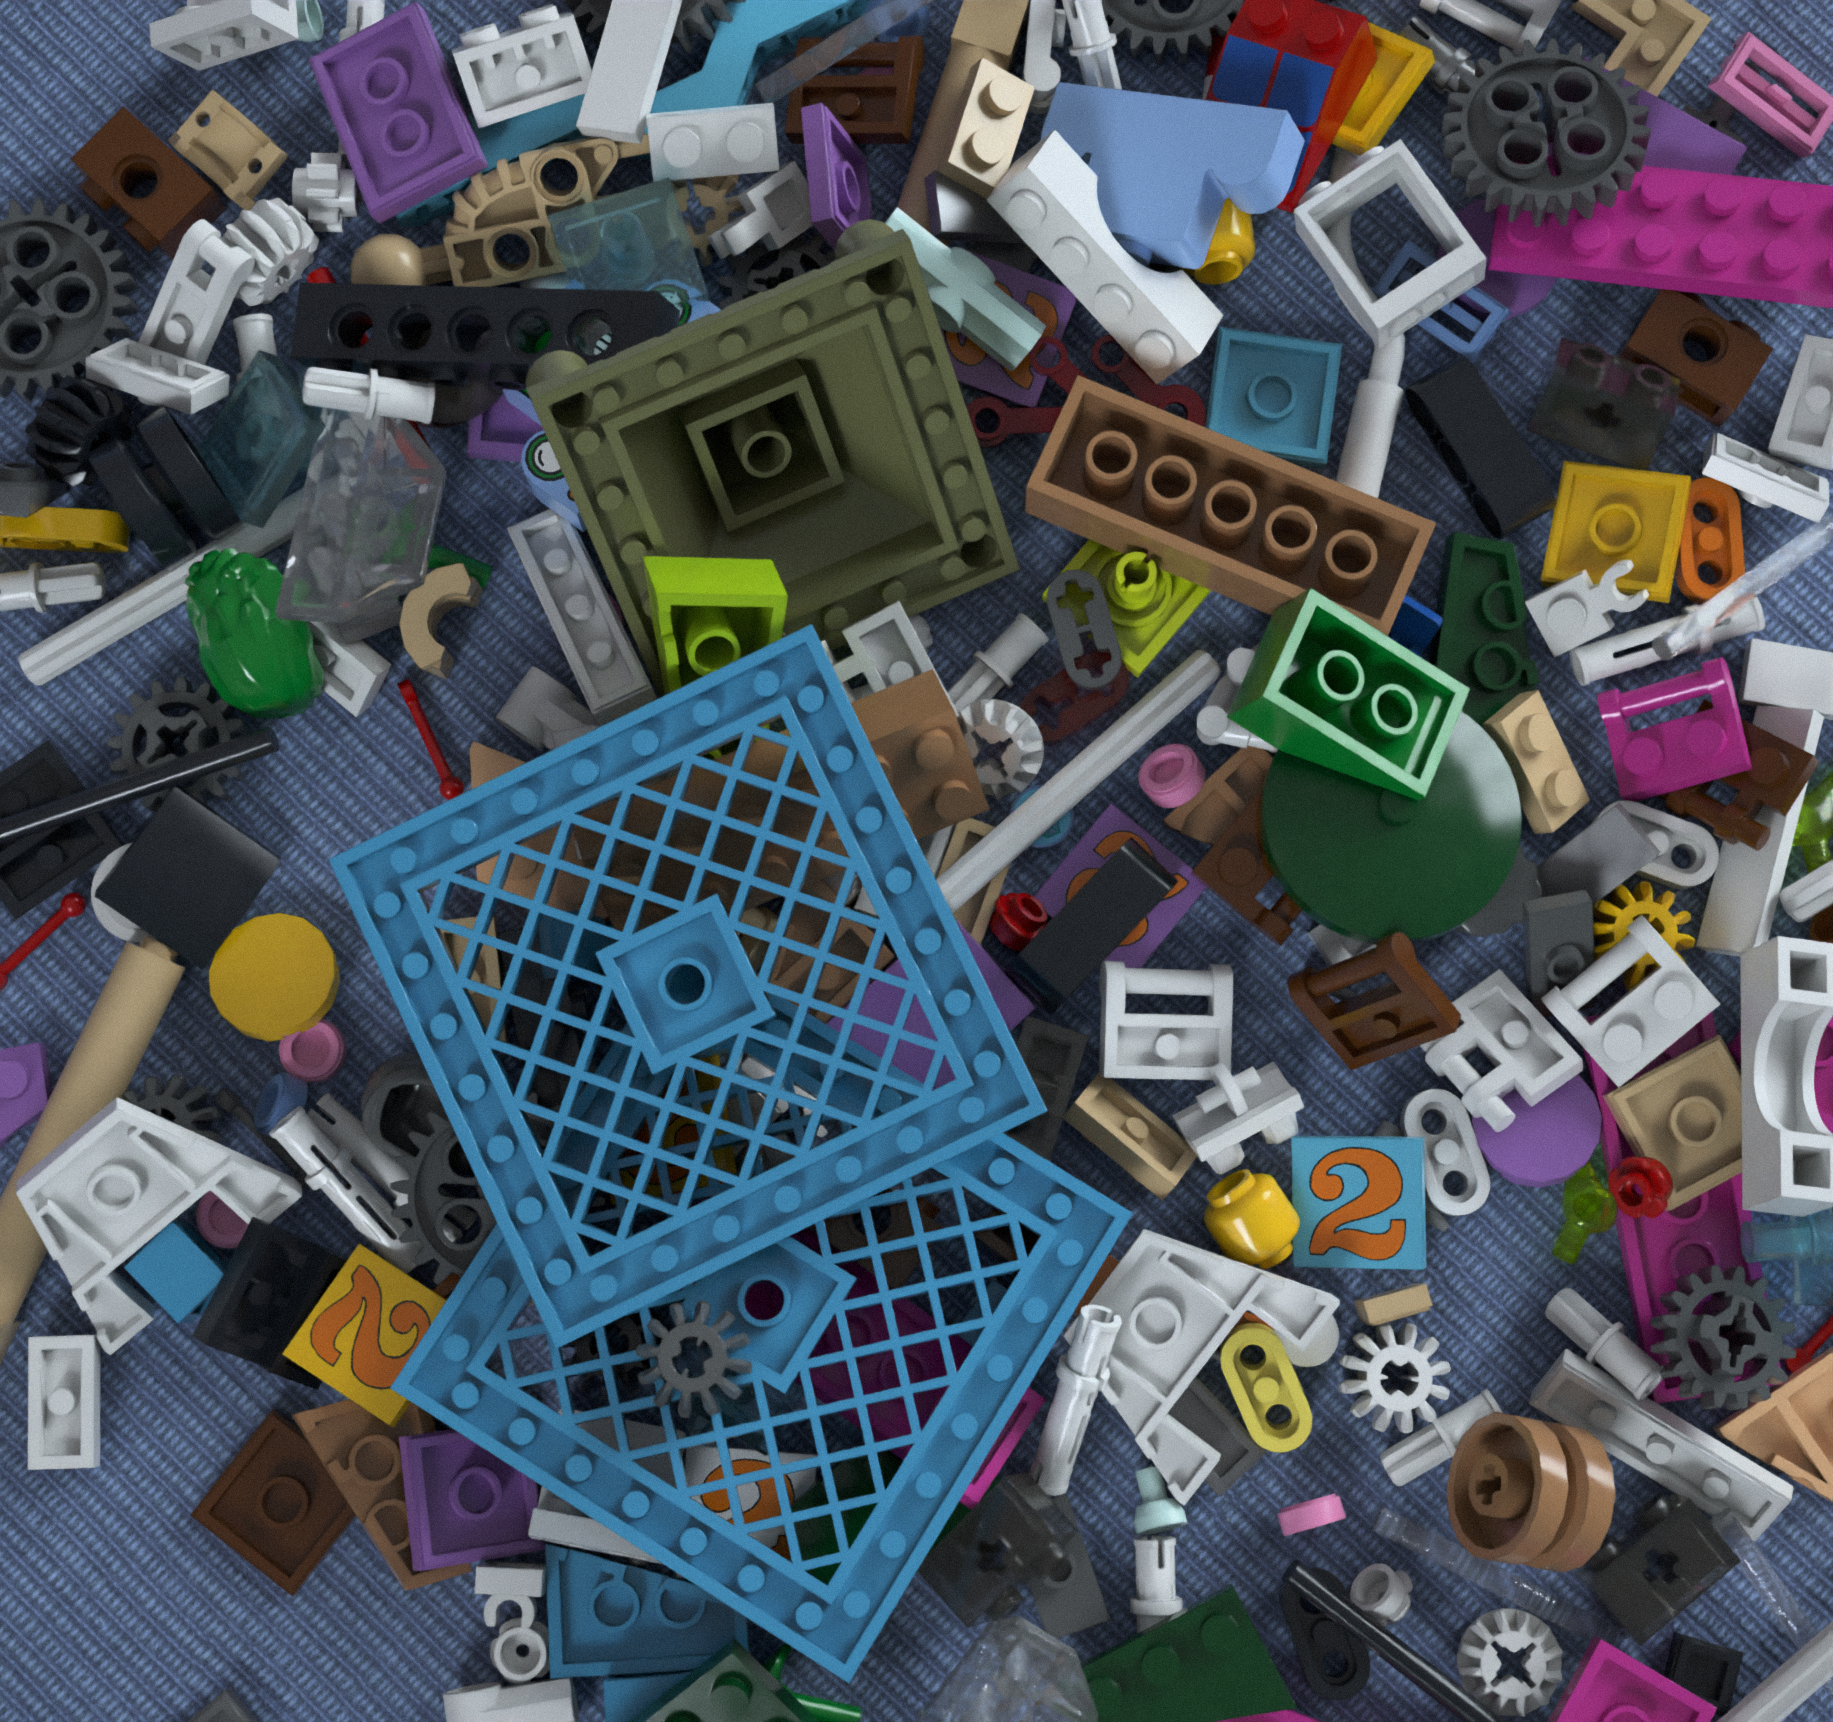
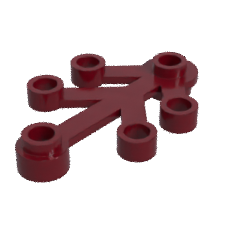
M1110 334L1096 341L1091 350V361L1098 371L1104 374H1114L1138 400L1162 410L1169 404L1180 405L1186 413V420L1204 427L1205 408L1196 392L1179 384L1164 387L1159 383L1156 384ZM1046 336L1038 339L1029 352L1028 360L1031 368L1039 375L1049 376L1068 395L1078 375L1089 379L1067 358L1064 344L1055 337ZM1106 343L1117 345L1122 353L1120 363L1115 366L1103 364L1099 358L1100 347ZM1051 345L1057 349L1060 358L1056 366L1044 368L1039 365L1036 360V351L1041 346ZM986 396L973 400L966 408L979 447L993 448L1001 444L1008 434L1051 433L1063 407L1007 408L999 399ZM982 410H991L998 416L999 426L992 433H983L975 425V417Z

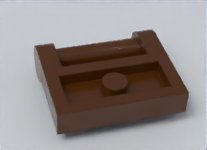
M902 35L899 37L898 42L824 43L820 36L800 37L796 48L784 131L792 144H804L801 108L822 102L856 144H909L918 77L923 70L925 62V48L922 37L920 35ZM894 67L893 75H819L822 74L824 68Z
M1261 789L1194 868L1191 875L1276 945L1282 946L1293 933L1290 925L1303 910L1297 906L1286 892L1282 894L1270 910L1255 899V896L1274 875L1265 854L1260 834L1259 806Z
M1396 932L1379 939L1376 948L1320 970L1312 967L1292 973L1288 978V990L1294 1003L1350 1070L1455 1033L1461 1017L1459 1011L1416 960L1415 950L1411 941L1401 932ZM1383 972H1386L1393 980L1390 983L1338 1003H1334L1328 995Z

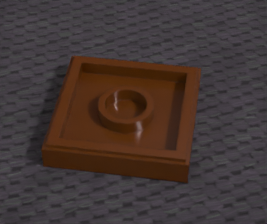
M272 1409L190 1515L291 1596L299 1592L356 1518L355 1513L299 1426L278 1409Z

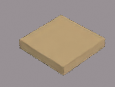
M1720 1034L1630 1080L1620 1088L1617 1087L1602 1095L1636 1157L1654 1158L1661 1162L1669 1171L1673 1181V1191L1667 1201L1668 1204L1665 1211L1673 1210L1742 1173L1741 1071Z

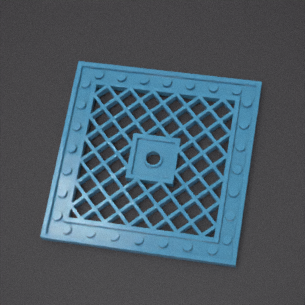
M812 624L328 859L556 1349L1048 1111ZM782 717L791 737L763 728V726ZM741 737L731 767L701 757ZM755 737L788 748L776 782L744 772ZM799 754L820 797L788 787ZM681 766L671 796L641 787V785ZM695 767L727 777L715 812L683 801ZM740 782L772 793L760 827L728 817ZM620 796L610 826L580 816ZM635 796L666 806L655 841L623 831ZM784 797L817 808L805 843L772 832ZM679 811L711 822L699 857L667 846ZM828 814L850 858L817 847ZM575 825L606 835L594 871L563 860ZM559 826L549 855L520 846V844ZM724 827L756 837L745 872L712 862ZM619 840L651 851L639 886L607 876ZM768 842L801 853L789 888L756 877ZM515 854L546 865L533 900L503 890ZM499 855L489 885L459 875ZM664 856L696 867L684 902L652 891ZM813 857L846 868L835 903L801 892ZM559 870L590 880L578 916L547 905ZM708 871L741 882L730 914H728L720 895L717 893L698 902ZM857 874L879 919L846 908ZM455 883L485 894L473 930L443 919ZM438 885L430 908L423 891ZM603 885L635 896L623 932L591 921ZM752 887L785 898L774 933L740 922ZM499 899L530 909L517 945L487 935ZM648 901L679 911L637 932ZM797 902L831 913L819 949L785 938ZM543 914L574 925L562 961L531 950ZM842 918L876 929L864 965L830 953ZM440 929L469 939L459 969ZM587 930L619 940L595 952L606 976L575 966ZM738 932L770 943L759 975L749 958ZM886 935L908 980L875 969ZM483 944L514 954L501 990L471 980ZM781 947L815 958L803 994L769 983ZM527 959L558 970L546 1006L515 995ZM826 963L860 974L848 1010L814 999ZM683 965L697 967L702 972L705 980V988L698 1000L690 1004H680L675 1001L668 989L670 975L675 969ZM572 975L603 986L591 1021L559 1010ZM871 978L905 990L893 1026L859 1014ZM469 990L497 999L487 1029ZM766 992L799 1003L787 1040L754 1028L777 1017ZM614 995L635 1037L604 1026ZM915 996H917L938 1042L904 1030ZM511 1005L542 1015L530 1050L499 1040ZM810 1008L844 1019L832 1055L798 1044ZM556 1020L587 1031L575 1066L543 1055ZM855 1023L890 1035L878 1071L843 1060ZM600 1036L632 1047L620 1082L588 1071ZM737 1036L726 1069L693 1058ZM750 1038L783 1049L771 1085L738 1073ZM900 1039L935 1051L923 1087L888 1075ZM497 1051L526 1061L516 1091ZM795 1053L828 1065L816 1101L782 1089ZM643 1055L653 1075L676 1066L665 1098L632 1087ZM946 1056L956 1079L934 1090ZM539 1066L571 1076L559 1111L527 1100ZM689 1067L722 1079L710 1114L677 1103ZM839 1069L874 1081L862 1117L827 1105ZM584 1081L616 1092L604 1127L572 1116ZM734 1083L767 1094L755 1130L722 1119ZM884 1085L919 1096L873 1119ZM628 1097L661 1108L649 1143L616 1132ZM778 1099L812 1110L800 1146L767 1134ZM525 1112L555 1122L545 1152ZM673 1113L706 1124L694 1159L661 1148ZM823 1115L858 1126L812 1149ZM568 1127L600 1138L588 1173L556 1161ZM718 1129L751 1140L739 1175L706 1164ZM612 1143L645 1154L633 1189L600 1177ZM762 1145L796 1156L751 1178ZM657 1158L690 1170L678 1205L645 1193ZM554 1173L583 1183L574 1213H572ZM702 1174L734 1185V1187L690 1208ZM596 1188L629 1200L617 1234L585 1223ZM641 1204L673 1215L630 1237ZM583 1235L613 1246L592 1255Z
M693 965L678 967L672 972L668 981L670 995L680 1004L695 1002L700 998L705 988L702 972ZM766 992L777 1017L754 1028L787 1040L798 1007L782 997ZM808 1014L798 1044L832 1055L840 1032ZM627 1022L621 1032L635 1037ZM737 1036L693 1058L702 1059L728 1053L730 1058ZM750 1038L744 1054L775 1073L783 1049ZM851 1039L843 1060L878 1071L882 1059ZM615 1041L595 1071V1074L620 1082L632 1047ZM795 1053L783 1085L784 1089L795 1093L793 1086L795 1085L817 1099L828 1065ZM643 1055L632 1087L662 1097L670 1084L676 1066L653 1075ZM740 1064L738 1073L743 1075L742 1067ZM891 1065L889 1076L923 1087V1083ZM689 1067L686 1075L689 1095L679 1097L677 1103L704 1112L703 1105L714 1103L719 1088L699 1092L695 1070ZM839 1069L827 1105L862 1117L874 1081ZM774 1075L756 1080L771 1085ZM588 1083L577 1099L572 1116L604 1127L616 1092ZM735 1083L728 1100L738 1097L744 1126L755 1130L756 1127L748 1095L759 1092ZM884 1085L873 1119L919 1096ZM628 1097L616 1132L635 1138L647 1120L651 1138L661 1108ZM788 1102L791 1119L770 1124L767 1134L774 1137L794 1132L797 1145L800 1146L804 1137V1129L807 1128L811 1115L800 1117L798 1105ZM823 1115L820 1126L840 1121L843 1134L852 1130L849 1123ZM695 1121L699 1141L665 1149L686 1157L696 1155L706 1124ZM568 1127L556 1161L588 1173L600 1138ZM732 1133L716 1136L706 1164L716 1167L713 1150L744 1143L750 1145L751 1140ZM1001 1133L929 1168L944 1177L945 1180L913 1187L910 1177L902 1181V1190L869 1197L824 1219L828 1220L861 1212L868 1241L867 1247L832 1255L825 1222L821 1220L815 1223L822 1256L788 1236L696 1281L694 1285L691 1283L683 1287V1290L675 1291L627 1314L640 1313L646 1344L659 1347L660 1344L658 1345L656 1336L647 1328V1324L652 1319L651 1309L683 1302L681 1306L686 1313L688 1323H693L695 1307L698 1301H707L710 1304L711 1310L708 1322L710 1328L725 1311L732 1313L735 1321L722 1339L725 1340L736 1334L746 1333L750 1339V1345L743 1350L730 1353V1358L746 1360L753 1365L751 1374L737 1375L726 1379L738 1387L753 1383L761 1420L724 1428L717 1392L723 1390L718 1387L713 1391L720 1410L718 1414L711 1416L714 1431L678 1439L670 1404L680 1400L681 1392L678 1391L668 1405L660 1408L667 1442L631 1450L624 1414L657 1406L653 1402L655 1395L621 1403L614 1367L646 1359L639 1357L636 1354V1350L611 1355L606 1327L603 1326L594 1330L600 1358L565 1366L561 1347L555 1348L544 1323L513 1329L532 1297L498 1224H496L390 1388L847 1683H850L1133 1213L1006 1134ZM612 1143L600 1177L607 1180L611 1177V1181L624 1185L621 1172L640 1168L645 1154L623 1158L628 1148ZM761 1152L754 1168L755 1176L765 1172ZM657 1158L655 1164L657 1165L663 1193L661 1199L678 1205L682 1193H673L667 1162ZM554 1173L572 1213H574L583 1183ZM708 1177L709 1186L696 1189L692 1203L708 1200L734 1187V1185L728 1183L720 1184L719 1180ZM596 1188L590 1207L601 1192L600 1189ZM963 1190L1003 1215L970 1222ZM952 1191L960 1225L924 1233L916 1199ZM614 1195L617 1208L588 1214L585 1223L593 1226L618 1220L621 1223L627 1206V1199ZM906 1201L914 1235L878 1244L870 1210ZM641 1204L637 1216L659 1210ZM1009 1225L1017 1260L981 1268L973 1234ZM1020 1225L1040 1237L1028 1257ZM633 1228L630 1237L634 1235ZM583 1235V1237H584V1239H585V1241H586V1243H587V1245H588L587 1236ZM963 1236L971 1271L935 1279L927 1245ZM917 1247L925 1282L889 1290L881 1255ZM871 1258L879 1293L845 1300L857 1282V1278L838 1267V1265ZM1018 1272L992 1315L984 1280ZM761 1282H770L777 1285L784 1295L782 1310L776 1317L769 1320L753 1318L747 1312L745 1306L748 1291L754 1285ZM974 1282L982 1318L946 1326L938 1291ZM928 1293L936 1329L899 1337L892 1301ZM882 1304L890 1339L853 1348L845 1312ZM836 1315L844 1350L809 1358ZM984 1329L957 1372L949 1337ZM546 1334L553 1370L519 1377L512 1342ZM939 1339L947 1376L910 1384L902 1348ZM697 1341L690 1342L684 1346L685 1350L696 1348L703 1375L705 1374L703 1362L709 1358L707 1346L704 1350H701L696 1345ZM499 1349L506 1379L487 1368ZM893 1350L901 1386L864 1395L856 1359ZM650 1360L651 1368L658 1366V1360ZM846 1361L854 1398L817 1406L810 1370ZM603 1370L610 1406L575 1414L568 1378ZM800 1373L808 1409L771 1417L763 1381L786 1395ZM665 1379L655 1383L656 1393L666 1383ZM556 1381L563 1416L522 1389ZM948 1387L921 1431L913 1395ZM903 1397L912 1434L874 1442L866 1406ZM857 1408L865 1445L828 1454L820 1417ZM612 1417L619 1451L578 1425ZM810 1419L818 1456L782 1465L774 1428ZM763 1431L771 1467L735 1476L727 1439ZM716 1442L724 1479L688 1487L681 1450ZM913 1445L885 1490L877 1453ZM669 1453L677 1488L634 1461ZM868 1455L876 1493L839 1501L831 1464ZM821 1466L829 1504L792 1513L784 1475ZM774 1478L782 1515L745 1524L737 1486ZM727 1489L734 1525L691 1497ZM877 1503L849 1549L841 1512ZM831 1514L840 1552L803 1561L795 1523ZM784 1525L792 1562L748 1534ZM841 1562L828 1585L806 1572V1570Z

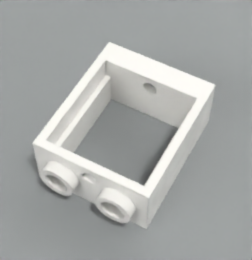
M1401 139L1386 149L1382 146H1376L1368 150L1354 162L1350 173L1333 184L1330 181H1324L1315 185L1301 197L1299 206L1294 209L1296 232L1378 348L1386 345L1483 281L1486 270L1485 255ZM1397 183L1447 255L1376 302H1373L1324 230Z

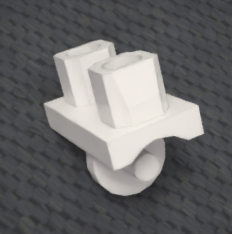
M1220 1062L1209 1068L1215 1086L1197 1095V1102L1172 1115L1178 1130L1201 1162L1206 1160L1217 1174L1222 1175L1241 1164L1245 1157L1239 1143L1242 1140L1259 1132L1267 1144H1280L1298 1134L1295 1112L1304 1108V1104L1299 1092L1287 1082L1274 1062L1258 1070H1255L1252 1066L1235 1076H1232L1227 1067Z

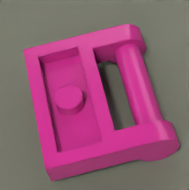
M1723 657L1703 662L1702 669L1624 693L1615 688L1598 693L1597 695L1599 711L1607 731L1619 792L1623 800L1637 802L1752 769L1731 675ZM1703 695H1711L1712 709L1631 731L1628 717Z

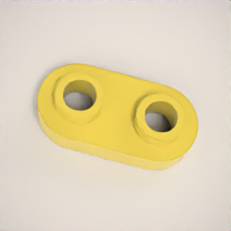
M1251 1322L1236 1326L1229 1332L1221 1344L1220 1362L1223 1374L1253 1440L1268 1451L1282 1453L1294 1450L1305 1442L1311 1432L1312 1413L1284 1344L1279 1335L1264 1324ZM1248 1345H1258L1265 1351V1356L1258 1364H1246L1240 1358L1243 1348ZM1276 1404L1284 1405L1291 1411L1288 1420L1280 1424L1272 1423L1266 1417L1268 1409Z

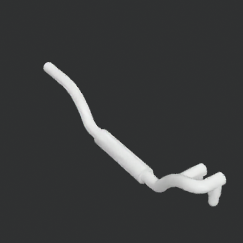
M1336 146L1328 181L1333 184L1350 173L1352 165L1360 156ZM1351 212L1324 230V232L1373 302H1376L1378 298L1362 276L1352 250L1350 233ZM1334 286L1339 298L1342 300V302L1344 303L1352 317L1365 330L1363 325L1360 323V321L1355 316L1351 308L1348 306L1346 301L1343 299L1339 291ZM1403 333L1381 348H1378L1374 342V352L1368 378L1361 380L1357 386L1335 480L1375 498L1379 496L1396 418L1401 409L1404 396L1403 389L1398 386L1405 357V337ZM1259 644L1252 649L1240 647L1230 653L1227 659V672L1218 681L1204 708L1197 716L1196 733L1203 743L1207 745L1224 743L1246 749L1247 746L1269 751L1278 750L1227 718Z

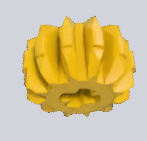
M1642 881L1638 883L1633 894L1623 884H1620L1610 892L1611 903L1600 899L1593 905V915L1601 922L1593 923V939L1599 940V946L1594 947V961H1597L1630 933L1627 926L1641 914L1684 961L1683 957L1676 950L1692 948L1695 939L1688 934L1678 933L1677 927L1689 922L1691 914L1688 911H1681L1672 915L1668 911L1675 899V894L1669 890L1663 892L1653 902V890L1649 882ZM1648 952L1623 972V983L1626 990L1630 991L1660 966Z

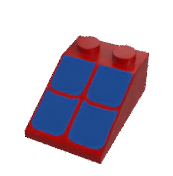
M1245 0L1225 36L1205 100L1287 110L1305 140L1290 188L1284 200L1275 208L1290 213L1294 212L1378 59L1366 16L1315 0Z

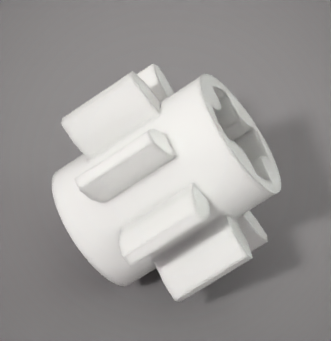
M312 152L311 164L307 163V168L294 169L292 178L293 207L303 216H308V222L313 223L314 232H344V221H348V217H360L363 196L352 169H347V162H343L342 153Z

